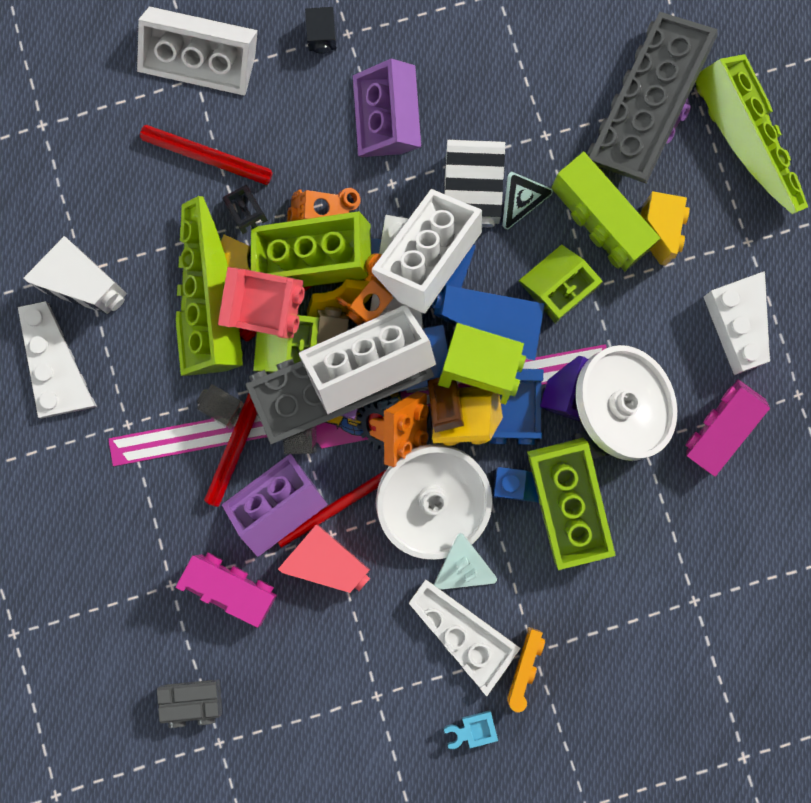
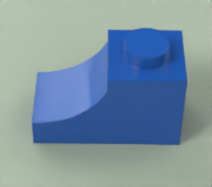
M501 467L495 469L492 497L539 503L532 472Z

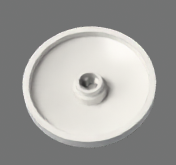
M621 345L612 346L594 354L584 364L577 380L576 404L581 422L591 439L608 454L623 460H640L660 452L672 438L677 422L675 393L670 380L660 365L643 351Z
M440 444L419 446L406 454L405 459L400 458L395 467L389 466L383 474L376 494L377 516L388 539L403 552L422 559H443L447 557L458 534H464L471 545L480 537L491 515V487L482 468L465 452Z

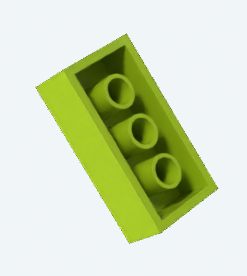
M582 152L557 174L551 189L570 209L572 219L579 226L582 227L584 225L591 233L589 237L597 247H603L607 251L609 261L617 269L621 267L624 272L627 271L660 240L658 234L585 152Z
M359 211L262 225L254 229L251 227L252 271L303 280L302 287L345 282L346 279H366L369 275L365 263L371 255V224Z
M579 438L528 451L527 454L557 569L562 570L616 556L589 443L584 438Z

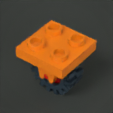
M416 391L398 402L399 399L397 397L391 398V395L358 410L360 414L357 415L356 420L361 423L357 425L358 430L363 429V433L360 435L362 438H368L366 443L369 446L374 443V449L379 450L381 448L384 451L385 465L395 467L399 459H405L406 454L410 453L413 448L427 445L428 406L426 393Z

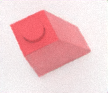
M317 524L278 568L284 574L349 593L354 588L360 591L370 579L366 575L370 569Z

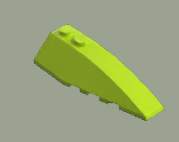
M746 55L719 59L700 71L696 80L697 92L704 98L709 108V116L716 122L730 147L748 171L791 214L808 208L797 175L788 169L791 161L789 153L781 148L778 142V137L782 135L779 126H773L768 115L773 112L770 102Z
M197 196L183 203L181 209L180 241L184 243V250L181 256H179L178 268H183L182 285H177V296H182L181 311H176L181 376L224 372L243 366L240 328L218 325L228 264L216 226L204 197Z

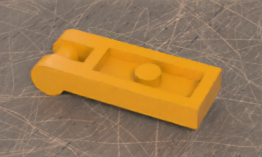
M530 627L527 631L507 697L510 708L515 712H522L527 706V701L524 697L527 683L532 684L534 681L537 667H534L533 663L536 655L541 656L545 645V639L541 638L543 633Z

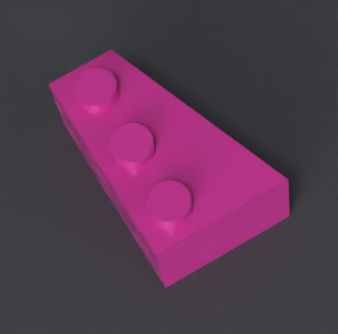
M739 379L723 395L722 402L716 410L713 409L707 415L703 422L705 425L701 431L693 433L685 445L688 447L686 450L687 457L713 476L720 472L770 409L764 397Z
M207 552L206 556L202 554L193 555L175 588L183 592L187 589L200 596V600L208 604L211 602L224 609L226 613L257 628L260 627L277 597V594L272 592L274 587L259 579L257 583H254L246 578L247 572L235 566L231 570L221 565L223 561L221 558Z

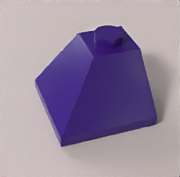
M577 356L549 378L540 407L557 415L581 422L576 404V385L579 373L589 359Z

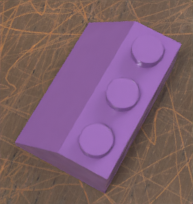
M389 59L353 75L358 156L398 155L420 148L421 136L415 65Z
M291 453L222 504L238 535L257 557L328 505Z

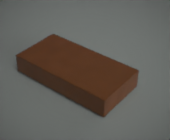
M440 377L427 380L432 425L435 433L464 426L458 381L452 380L450 387L446 388L438 385Z

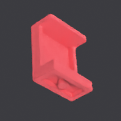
M227 267L218 325L277 335L280 338H293L294 333L299 328L298 308L305 294L304 287H302L303 280Z

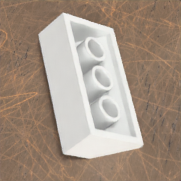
M148 7L139 18L137 72L245 95L255 59L257 30Z
M431 189L374 265L372 273L398 302L425 314L482 233V210Z
M406 305L299 352L301 361L327 414L436 365L430 340Z

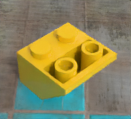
M652 191L642 205L640 215L660 237V240L650 251L660 265L666 266L673 258H676L678 252L681 253L683 250L685 236L681 235L682 224L686 225L690 209L685 207L686 197Z
M478 387L459 388L464 426L436 433L433 429V443H443L446 446H452L460 442L483 444L490 441L503 418L499 394Z

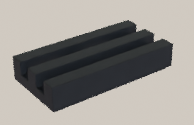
M247 185L222 198L242 234L248 232L246 227L250 225L252 229L256 228L257 221L261 220L262 223L268 221ZM244 193L256 211L253 215L250 214L241 198V195ZM233 199H236L246 216L242 221L231 203Z

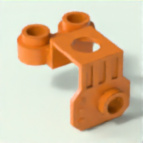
M346 188L337 195L297 190L293 193L291 199V207H289L287 212V222L349 213L359 206L360 195L352 188ZM348 194L352 196L354 200L353 203L348 202ZM317 199H323L328 203L327 214L319 215L316 213L314 202Z
M375 253L367 258L365 267L369 275L365 280L368 284L352 304L345 302L339 297L335 298L339 305H342L349 311L346 316L358 326L379 317L393 299L392 294L372 273V268L383 254ZM368 294H376L380 301L378 308L373 311H368L363 305L364 298Z

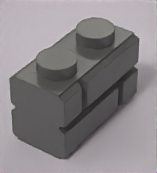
M219 679L166 684L157 688L160 724L168 723V728L186 726V721L197 720L198 725L215 723V718H219L222 715Z

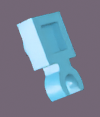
M490 710L463 717L464 726L462 727L453 724L444 727V733L455 732L457 734L455 741L447 743L449 749L458 748L466 740H468L470 748L498 741Z

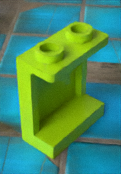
M457 323L438 385L449 388L452 380L502 395L500 403L506 405L510 395L515 397L520 380L515 377L517 372H522L526 356L521 355L524 343Z

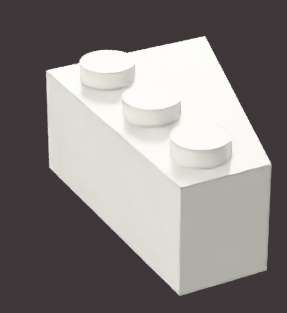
M765 271L714 289L706 294L704 300L733 374L736 375L770 362Z

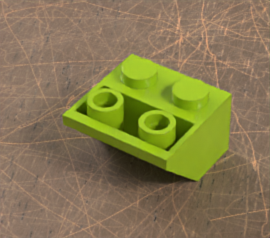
M560 245L519 280V283L536 302L545 304L544 311L555 324L594 292L603 282L584 259L563 245Z
M297 315L300 320L299 328L294 333L293 338H280L277 335L257 332L253 371L260 372L265 370L267 373H273L278 371L277 364L293 359L294 364L300 362L299 352L317 345L319 318Z

